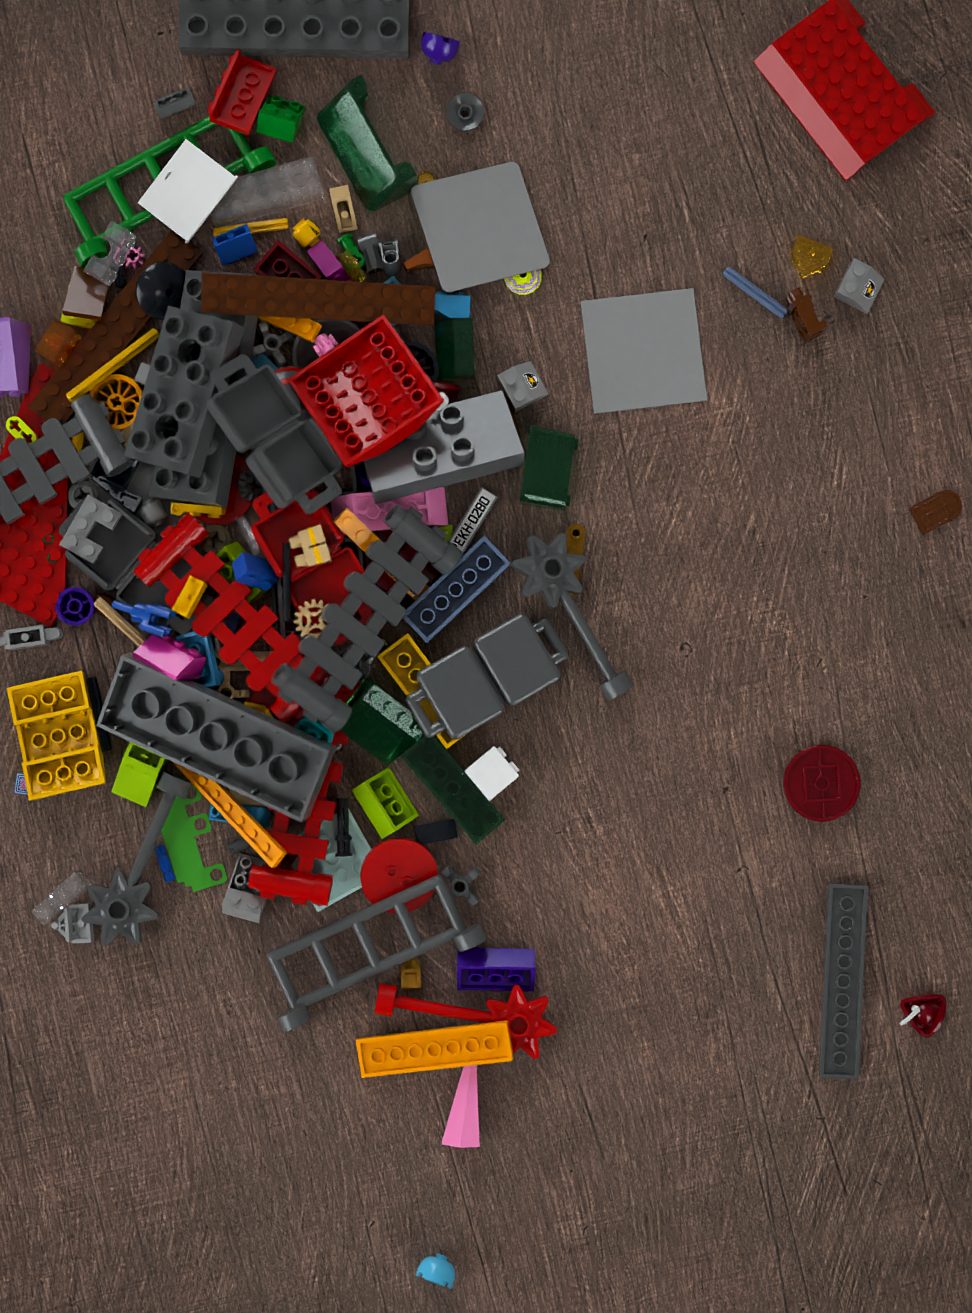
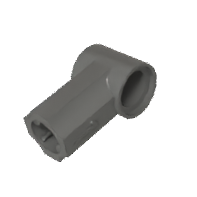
M375 232L357 237L360 252L363 254L368 273H376L383 270Z

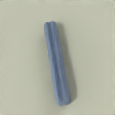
M728 266L723 272L725 278L779 318H783L788 312L787 308Z

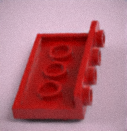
M237 49L235 54H231L229 58L228 70H224L222 74V83L216 87L215 99L209 103L207 113H209L211 122L249 136L276 76L277 68L242 56L241 50Z

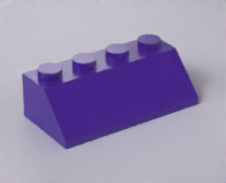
M470 948L461 952L458 950L457 990L512 991L513 985L519 984L523 991H534L535 949Z

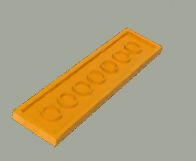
M508 1021L356 1039L362 1078L508 1062L514 1059Z

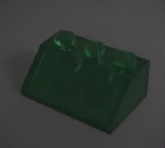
M453 318L435 323L436 359L439 365L438 380L475 379L473 318Z

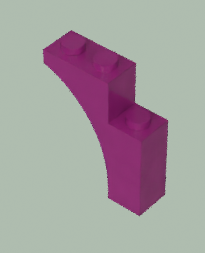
M323 241L307 251L311 260L326 280L351 281L343 266ZM354 321L357 326L363 323Z

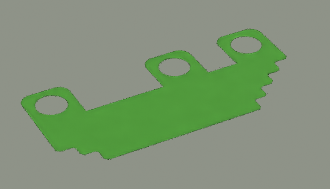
M192 784L191 787H194L197 791L196 797L193 799L176 797L161 832L177 882H184L186 887L191 886L192 890L196 892L226 882L227 875L224 866L220 863L206 868L203 866L195 836L209 832L211 824L208 820V815L205 813L188 818L184 805L201 799V792ZM203 818L206 821L207 825L204 830H197L195 828L194 822L196 819ZM215 868L222 871V878L218 881H214L210 877V872Z

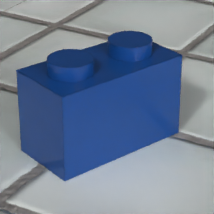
M247 224L212 237L222 265L232 264L238 259L250 257L258 252Z
M243 552L232 563L236 582L268 591L278 581V576L267 559Z

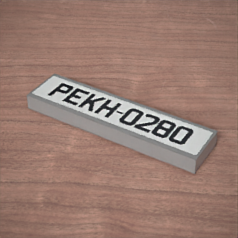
M481 487L449 539L452 544L462 551V555L498 498L483 487Z

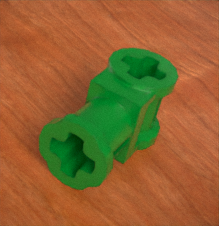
M352 233L345 234L337 239V243L341 245L349 270L354 274H359L365 269L364 257L359 253L357 246H355ZM356 260L359 263V265L356 266L355 264H353V261Z

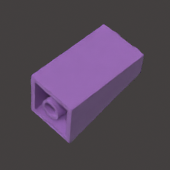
M11 317L0 318V398L4 397V394H9L11 397H21V394H29L31 325Z

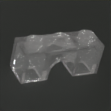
M111 221L102 236L103 239L110 243L111 251L109 255L105 258H98L92 255L83 272L110 286L115 281L120 266L125 263L129 250L135 245L137 236Z
M76 871L31 912L44 926L50 923L70 902L78 898L92 884L80 871Z

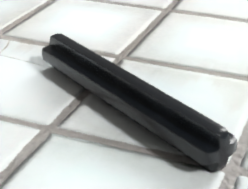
M90 677L86 679L95 723L97 724L103 704L97 678ZM96 726L102 752L112 750L109 732Z

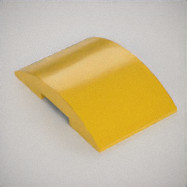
M82 670L7 688L13 723L17 728L23 758L22 768L29 801L106 783L103 752L86 679Z

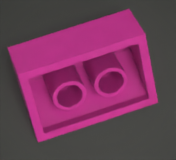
M152 634L132 655L173 680L199 679L206 661V657L202 656L200 651L186 647V643L174 640L172 635L169 636L167 634L164 637Z

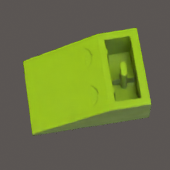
M130 742L123 756L111 792L147 807L168 759Z

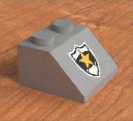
M854 258L849 264L833 297L868 314L885 279L871 266Z
M531 361L513 366L497 375V380L510 401L514 412L549 395Z

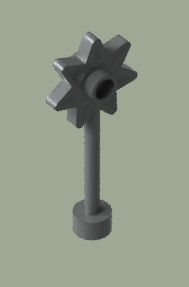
M564 533L557 535L548 545L535 535L529 536L527 538L529 557L511 562L513 569L526 576L520 596L527 597L540 592L550 609L556 607L560 599L606 679L599 684V687L607 701L621 695L634 686L626 670L616 674L570 594H577L583 590L573 572L586 562V557L584 555L567 553L566 535Z
M166 771L163 772L157 788L165 793L128 878L123 870H118L114 873L110 887L96 884L88 886V892L96 906L82 917V921L84 923L102 925V944L104 946L109 945L120 934L133 944L140 943L142 941L140 923L155 920L160 916L157 910L144 903L152 887L151 882L139 885L138 883L175 798L186 799L192 785L190 781Z

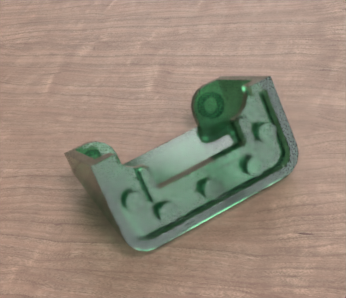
M530 425L519 505L565 511L566 506L569 507L571 495H567L573 450H577L579 440L575 438V434Z

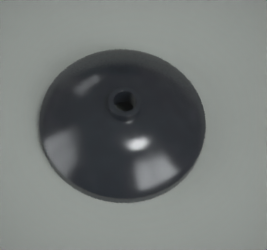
M157 262L143 270L136 283V298L141 309L150 317L158 320L165 319L168 306L180 309L186 272L179 266L169 262ZM168 289L171 291L169 296L166 295Z

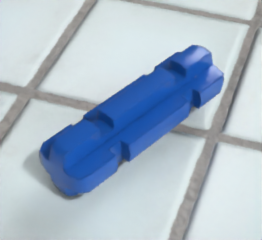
M159 845L155 847L154 851L158 855L157 860L162 873L164 872L165 882L175 880L176 877L174 872L171 871L172 866L169 857L165 854V846Z

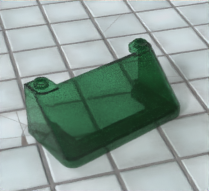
M361 74L353 78L318 113L317 120L366 210L374 212L409 194L413 186L418 185V179L410 163L400 162L396 165L392 163L365 114L364 101L369 96L367 94V84Z

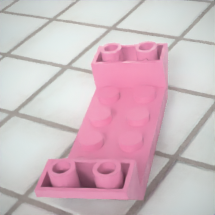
M444 487L375 504L372 492L337 496L330 501L334 519L348 508L371 531L391 530L384 523V519L388 512L397 504L405 510L414 507L423 515L421 521L429 527L448 525Z

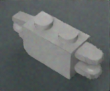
M46 625L5 630L3 637H0V646H5V650H18L51 645L50 641L61 639L64 633L60 628H48Z

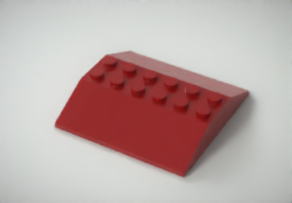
M384 314L287 379L346 468L383 454L416 432L444 402L443 397Z

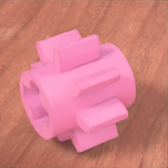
M133 245L128 250L124 249L125 256L121 257L123 261H128L126 263L127 268H130L132 265L135 270H137L138 266L143 265V259L147 258L145 254H141L143 251L141 247L135 249ZM136 254L137 256L135 257V260L132 261V258L134 257L133 255Z
M321 334L315 339L316 345L313 348L321 357L337 346L338 343L332 334L329 336Z

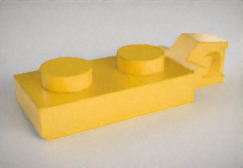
M171 502L170 514L181 516L185 512H189L192 516H201V513H206L210 518H220V515L226 514V508Z

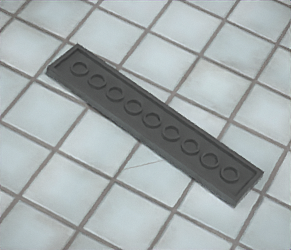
M828 883L818 1075L823 1078H859L867 885Z

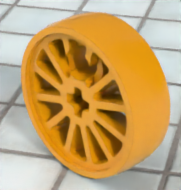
M113 374L91 389L90 394L98 404L102 402L97 400L100 393L108 398L107 401H103L105 405H108L107 409L111 414L107 419L110 421L115 414V424L111 426L114 431L120 429L122 432L135 420L143 388L134 379L126 375ZM118 382L117 393L114 392L112 383ZM122 383H128L129 386L122 394ZM107 385L112 393L110 396L102 391ZM134 387L136 389V394L127 397L131 389ZM139 397V402L133 400ZM120 401L121 405L115 406L114 402ZM130 403H134L136 407L132 413L127 412V407ZM120 413L125 421V423L119 425ZM126 416L133 418L130 421H128Z

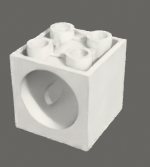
M493 746L465 770V773L489 801L519 777L517 774L519 769L512 761L510 763L506 761L505 757L507 755L500 746L497 749Z

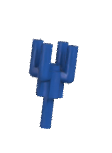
M116 600L112 603L113 608L130 613L131 620L140 623L139 628L141 630L164 637L165 634L171 635L172 628L156 622L159 616L170 619L171 616L176 617L178 613L173 611L172 608L156 602L152 603V605L137 602L134 607Z

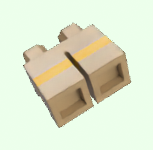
M321 525L298 532L299 535L289 539L292 549L302 547L304 554L294 556L297 567L307 565L313 567L332 562Z

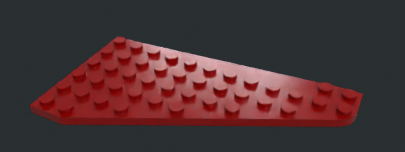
M41 363L30 381L29 394H25L16 415L36 433L38 439L45 436L41 429L45 420L28 406L56 373V371ZM14 422L13 428L20 432L22 429L18 426L19 422ZM10 432L0 454V462L11 456L8 446L16 438ZM24 433L23 436L26 438V440L29 443H32V436H28ZM53 449L38 458L45 472L61 463ZM20 469L5 477L12 491L27 483ZM69 476L53 485L58 496L43 505L38 502L36 497H33L20 505L26 515L11 524H7L4 518L0 517V601L51 628L58 617L55 609L58 596L67 589V558L65 555L67 549L59 545L63 539V536L59 533V527L69 516ZM50 534H52L54 537L53 543L50 545H46L43 542V537L45 536V542L50 543L52 541V537L50 536ZM49 553H50L49 559H50L51 561L58 560L56 563H50V562L47 560V555H48Z

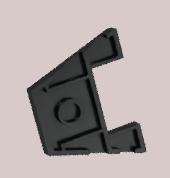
M98 459L91 472L90 479L128 511L136 515L143 501L142 497L129 493L126 489L140 461L134 460V464L124 472L107 477L100 465V459Z

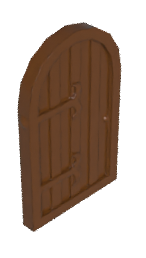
M944 490L910 507L909 510L924 535L957 517L962 509V502L956 493Z

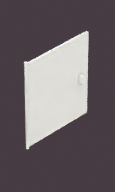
M185 139L139 200L138 204L185 239V243L188 244L238 176L232 175Z

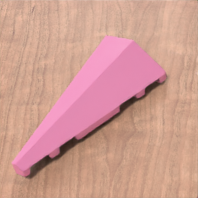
M477 1065L463 1066L442 1139L443 1145L459 1148L480 1147Z

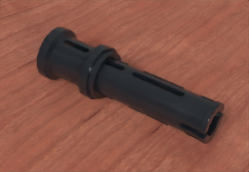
M336 798L337 835L335 841H337V853L335 857L353 856L350 852V840H352V837L349 835L348 798Z

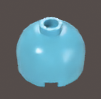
M437 1253L436 1257L429 1256L421 1261L415 1276L420 1278L421 1274H423L422 1278H425L424 1280L443 1287L447 1283V1287L452 1289L455 1280V1269L447 1261L448 1257Z

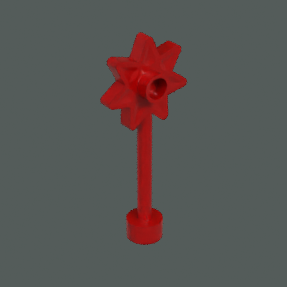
M380 983L375 1014L392 1017L395 1007L479 1023L508 1021L513 1054L521 1048L533 1059H538V1038L553 1035L557 1032V1027L542 1017L549 1002L548 997L543 995L527 1001L519 984L513 985L508 1002L488 998L486 1005L490 1012L396 995V985Z

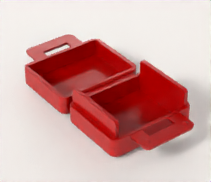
M311 490L306 495L309 500H312L319 493L316 490ZM266 492L253 501V507L261 520L251 526V533L274 572L280 578H283L282 543H290L289 539L299 535L298 532L317 525L322 526L332 562L313 567L308 565L297 567L294 556L304 554L302 547L292 549L290 545L291 601L298 613L301 612L298 607H306L305 601L309 605L312 604V599H315L316 604L323 600V606L331 603L340 606L350 593L344 588L346 576L351 572L363 574L365 570L351 548H341L340 545L344 543L345 536L341 529L333 522L335 519L328 507L324 505L314 513L307 514L296 500L287 507L279 508L270 513L267 505L273 503V500ZM363 602L354 613L359 612L362 619L358 621L363 625L367 623L373 614L370 608ZM313 607L308 610L310 612H318L321 608ZM303 615L302 619L307 625V618ZM312 616L310 618L312 620L310 627L314 624H320L319 616ZM319 628L313 629L310 633L318 634L321 633L322 630H320ZM340 634L334 644L341 645L348 641V639Z

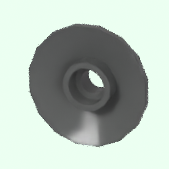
M469 93L454 96L446 109L449 123L455 129L461 131H470L477 128L484 117V107L481 101ZM468 112L469 115L467 117H463L462 113Z

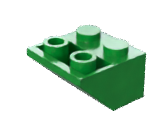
M270 95L259 111L256 132L293 143L298 135L306 106L301 105L297 101H288L280 96Z

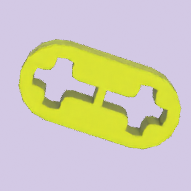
M12 416L6 421V429L16 439L24 438L26 440L23 436L25 433L28 436H32V443L38 440L36 433L19 417ZM12 422H19L18 426L22 430L19 432L13 428Z

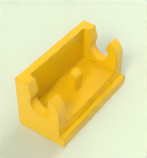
M190 575L172 610L190 619L208 585Z

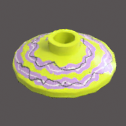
M539 269L527 272V276L524 278L520 277V275L504 278L507 287L513 293L528 295L539 287L542 272Z

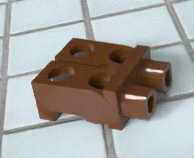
M800 287L788 293L789 296L786 297L789 305L787 313L788 315L792 314V320L804 343H807L821 336L828 326L824 320L818 321L813 311L814 306L810 302L811 297L809 294L804 296Z

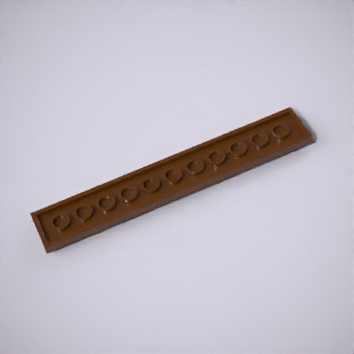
M171 230L103 313L102 320H98L28 407L45 421L56 418L61 421L62 425L67 423L75 412L71 407L72 402L68 400L66 394L125 350L152 318L141 309L136 298V283L143 270L157 262H169L179 266L186 272V270H191L202 256V253L189 242L188 244L185 243V239ZM170 289L166 291L167 296L171 293Z
M202 272L201 313L373 322L384 314L391 324L434 326L435 286Z

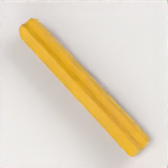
M287 218L245 223L248 225L251 234L283 230L289 227ZM245 224L214 228L213 233L214 236H217Z

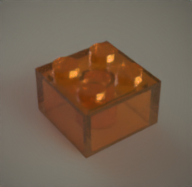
M54 318L34 351L60 368L81 342L82 337L74 329Z

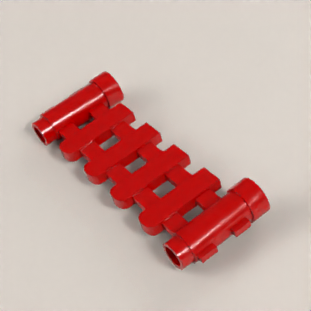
M187 512L177 522L178 525L175 528L169 525L160 534L164 539L152 550L147 547L137 557L140 560V565L133 572L148 587H151L156 581H161L170 590L165 595V601L171 608L175 605L190 575L206 584L209 583L219 596L208 607L201 600L199 601L193 612L197 617L192 622L194 632L201 637H208L213 633L224 644L219 650L221 659L230 665L240 660L252 672L246 678L248 686L256 692H261L267 688L276 697V701L269 709L283 723L287 724L295 717L301 720L304 717L303 712L305 709L294 701L288 704L277 696L280 690L271 682L273 674L283 663H287L292 668H297L303 659L298 650L301 640L293 632L284 639L273 628L280 619L266 605L257 612L245 600L252 593V590L246 584L236 582V580L229 584L218 573L226 564L213 551L210 550L204 557L198 553L194 546L197 543L200 544L210 533ZM184 558L193 568L180 580L171 569ZM234 610L247 622L236 634L223 623ZM261 637L274 649L263 662L250 650ZM317 666L309 678L322 687L329 674Z
M356 683L352 690L342 685L334 697L341 699L352 708L351 713L364 715L369 685ZM295 717L287 724L295 728L300 720ZM344 725L335 732L331 745L335 747L336 744L347 745L351 726ZM334 756L311 815L307 819L304 836L287 833L290 817L266 806L269 810L276 811L273 829L265 830L287 853L300 855L297 871L280 868L282 860L274 868H271L267 862L263 866L252 865L248 888L258 889L260 892L259 897L274 899L275 895L291 897V903L306 905L307 901H312L313 904L328 906L333 875L313 874L312 870L315 858L326 860L329 841L319 839L322 820L333 822L336 802L326 801L329 782L340 783L344 765L333 762Z

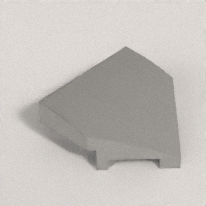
M92 903L70 905L64 909V912L57 921H54L51 927L54 930H58L66 938L67 942H94L93 924L82 921V917L92 909Z

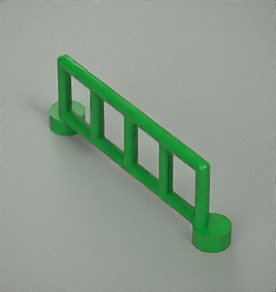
M209 116L63 196L66 207L86 241L74 251L82 268H91L102 263L109 256L105 244L155 218L146 209L135 215L116 180L144 164L155 180L162 171L156 161L157 157L178 147L185 139L200 149L194 137L218 125L211 122ZM227 128L242 154V157L223 167L232 175L246 169L250 177H259L269 172L276 165V160L268 147L252 150L243 133ZM106 186L125 221L95 236L77 201Z

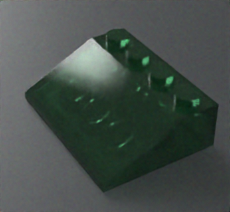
M367 677L346 703L352 708V712L347 722L339 730L387 766L418 742L424 734L412 712Z

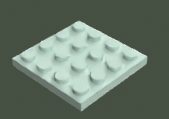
M349 808V835L352 837V840H350V852L353 856L335 857L337 853V841H335L337 835V813L334 814L333 822L323 820L321 823L319 839L328 840L329 844L326 860L315 858L312 873L333 875L328 906L362 888L360 881L361 866L366 855L371 850ZM298 855V857L292 864L293 869L296 871L298 869L300 855ZM313 904L317 912L328 907L324 905Z

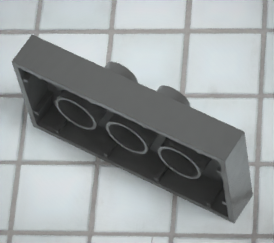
M501 390L446 405L441 411L434 412L416 432L385 453L362 461L374 502L379 504L525 465L522 444L504 393Z

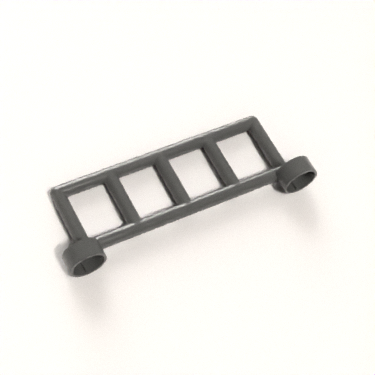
M436 875L270 951L267 954L268 961L290 1005L289 1009L277 1016L278 1022L283 1032L295 1029L311 1019L307 1006L449 941L454 940L458 950L461 952L481 944L487 939V936L480 923L465 927L443 877ZM435 889L453 927L422 941L405 902ZM394 908L411 946L381 960L363 921ZM353 926L370 965L339 978L322 940ZM308 946H312L329 984L298 997L281 959Z

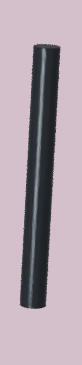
M282 543L283 621L289 622L291 621L290 543Z

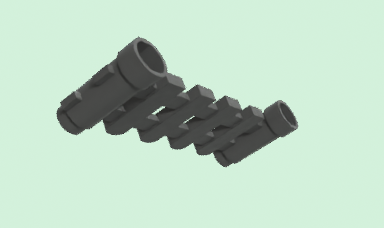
M91 394L84 395L71 404L75 412V418L62 425L58 419L51 418L45 421L41 427L45 436L31 444L24 438H17L9 444L8 450L11 456L0 462V517L2 516L7 524H11L26 515L20 505L31 498L36 497L38 502L43 505L58 496L53 485L68 476L74 485L90 477L91 473L87 465L97 459H100V465L107 477L118 475L134 464L133 459L124 456L126 448L122 444L127 441L120 429L114 431L107 419L111 414L103 401L98 404ZM84 431L91 445L78 452L71 438ZM53 449L61 463L45 472L38 458ZM20 469L27 483L12 491L5 477Z
M397 504L388 512L384 523L391 528L392 533L385 543L380 540L371 542L366 549V556L372 562L363 574L351 572L346 576L344 588L350 593L340 606L331 603L323 609L321 619L327 625L318 638L308 635L300 641L298 650L304 655V658L297 668H292L287 663H283L272 676L271 682L280 690L277 696L288 704H291L292 701L296 702L305 709L303 712L305 717L313 723L320 720V724L332 733L337 732L344 726L352 712L350 706L341 699L334 697L342 685L352 690L363 674L355 668L356 664L364 653L371 658H375L385 642L377 634L386 622L392 626H397L407 612L399 604L408 590L414 595H419L429 580L421 573L424 567L430 562L432 567L444 575L454 568L462 555V551L450 541L445 540L447 534L437 526L431 529L421 521L423 515L414 507L405 510ZM404 542L417 551L409 563L397 554ZM384 571L396 579L387 594L375 585ZM362 602L374 611L365 625L352 617ZM340 634L352 643L343 657H340L330 649ZM317 666L329 674L322 687L309 678Z

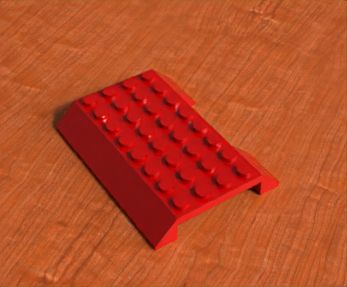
M828 0L771 43L753 63L846 182L858 173L865 164L915 126L921 125L936 112L913 83L905 87L899 85L860 35L858 30L866 25V22L849 0Z

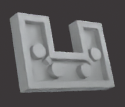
M87 495L59 545L95 564L104 547L87 537L96 522L114 531L123 514Z

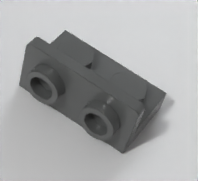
M189 87L154 101L157 113L161 119L196 105Z

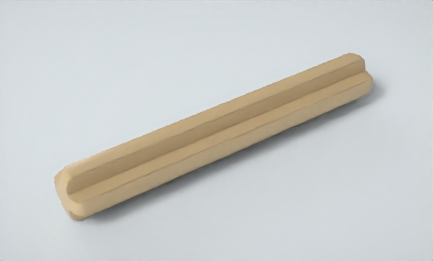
M99 597L94 602V606L137 646L140 647L147 640L102 597Z

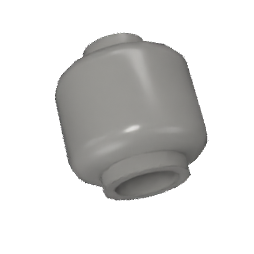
M154 498L142 503L141 508H139V514L143 522L148 526H159L164 523L163 519L167 517V512L162 502Z

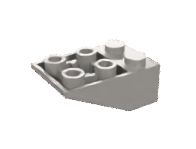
M239 853L222 904V913L259 923L267 898L259 897L260 892L258 889L248 888L252 865L263 866L266 865V861Z

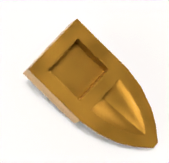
M417 957L402 963L401 990L421 989L420 964Z

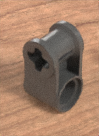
M397 238L394 241L388 242L378 241L384 272L389 276L397 275L401 271Z

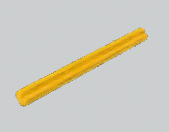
M152 328L66 394L68 400L73 403L76 399L85 395L159 338V332Z

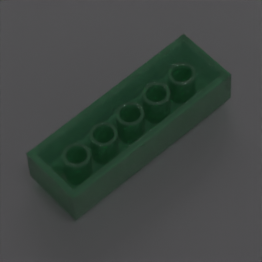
M435 736L432 738L422 737L401 755L402 759L476 845L505 821L504 816L486 798Z

